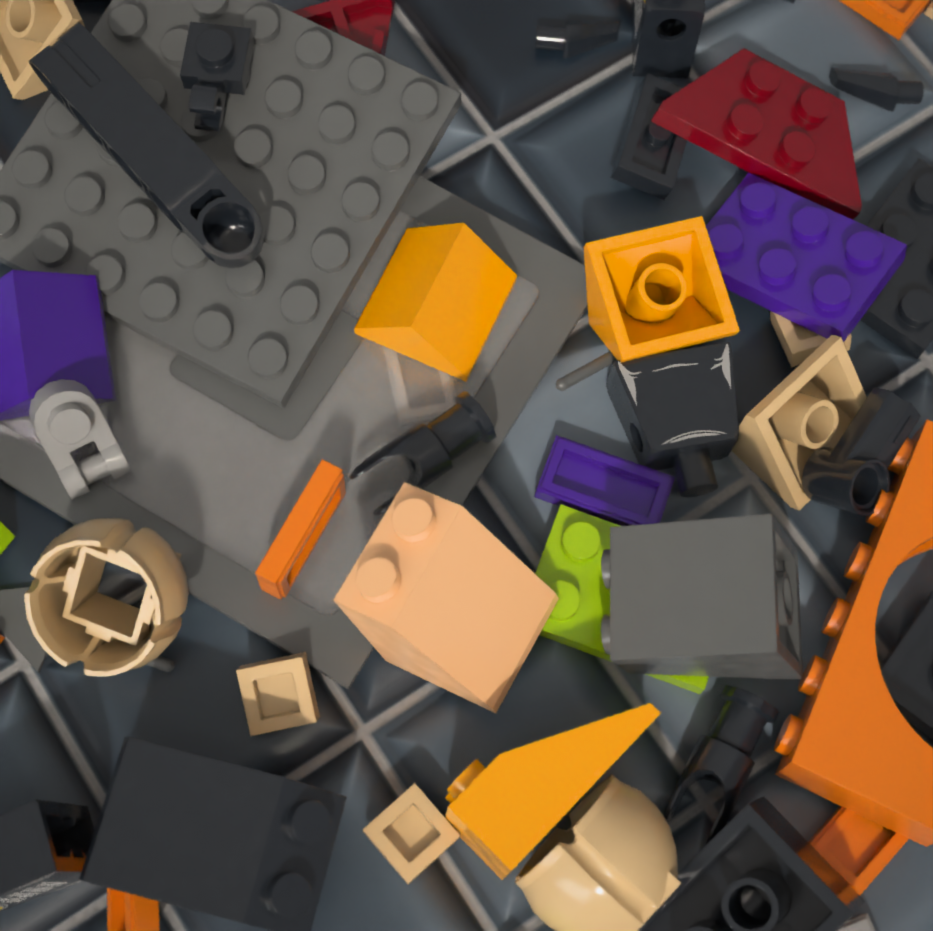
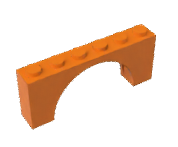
M928 419L912 438L907 437L887 468L889 471L894 472L895 475L889 492L886 493L883 489L881 490L874 507V513L866 516L865 522L874 526L868 543L859 542L856 545L843 576L852 580L845 600L839 597L834 600L822 625L821 633L830 637L821 658L814 654L804 670L803 679L800 680L798 691L807 696L799 716L788 715L774 746V751L783 755L776 771V776L841 807L848 808L856 812V814L906 836V838L925 847L933 844V748L909 725L887 689L877 658L875 623L882 592L895 568L910 558L933 549V421Z

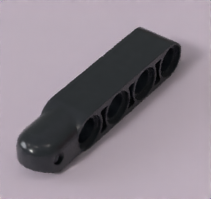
M76 23L59 36L58 41L52 46L48 45L28 61L36 75L54 97L182 233H185L211 261L222 267L240 268L256 259L262 251L265 237L260 217L253 205L82 24Z

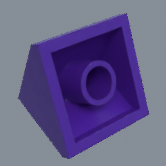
M11 270L0 277V421L30 416V402L36 392L47 383L61 379L75 380L85 385L93 394L97 404L116 401L98 277L96 275Z

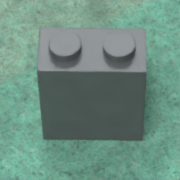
M773 514L610 527V549H605L601 557L603 582L605 587L610 589V614H605L602 618L601 638L605 653L610 655V661L630 674L803 679L798 551Z

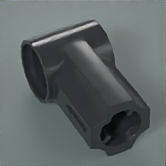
M874 388L835 448L822 447L808 458L802 475V485L806 496L814 502L857 515L870 516L873 514L881 490L883 489L886 493L889 492L890 475L887 468L921 417L912 403L901 399L892 391Z

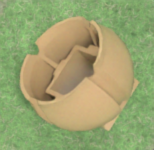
M92 519L74 525L50 542L41 553L37 564L30 573L36 579L32 581L30 589L25 592L24 601L27 620L33 635L44 651L64 667L82 661L84 663V675L112 676L146 665L157 658L170 645L181 627V614L186 611L189 596L187 576L180 560L181 554L175 552L171 545L156 531L148 527L135 531L134 524L127 519ZM106 561L141 574L146 581L147 586L140 609L97 592Z
M611 775L601 782L568 815L571 821L570 829L556 828L531 856L515 878V883L522 889L533 912L548 927L555 931H638L681 884L678 880L675 842L670 826L659 808L641 791L619 781L614 775Z

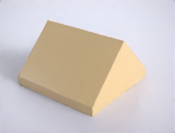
M0 0V72L13 99L24 100L48 90L28 61L48 45L52 46L58 41L59 36L79 22L84 26L73 0Z
M831 335L746 414L739 425L738 441L731 450L791 508L799 511L811 500L806 496L802 485L803 469L808 458L822 447L835 448L867 398L841 337Z

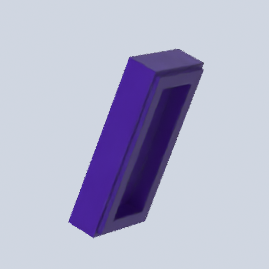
M556 435L534 497L557 506L562 504L620 526L654 524L661 521L675 477Z

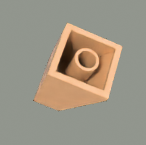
M404 482L333 600L385 661L493 713H497L559 598L545 582L463 506Z

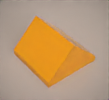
M702 216L596 240L584 245L589 325L616 360H620V363L733 336L740 331Z
M465 223L407 228L354 328V334L467 382L517 281V274Z

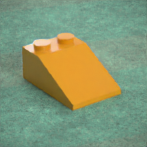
M649 703L501 753L487 767L476 759L448 787L447 791L449 793L445 799L450 805L448 806L445 818L459 833L460 838L503 880L661 712Z

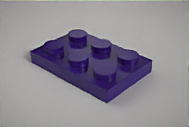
M751 173L745 176L706 225L727 290L828 339L831 335L841 337L843 342L903 263L907 244Z

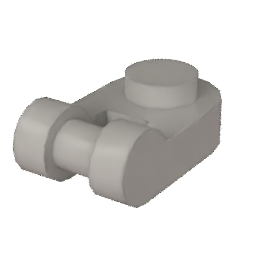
M61 379L47 383L36 392L30 402V419L39 441L72 500L90 492L88 485L108 475H112L115 480L132 471L93 394L85 385L75 380ZM94 441L99 452L76 462L71 451Z

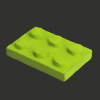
M560 504L535 572L557 594L559 600L539 635L610 661V655L605 653L601 638L602 618L605 614H610V589H607L603 582L601 557L605 549H610V527H618L620 525ZM645 674L697 694H701L705 690L709 676Z

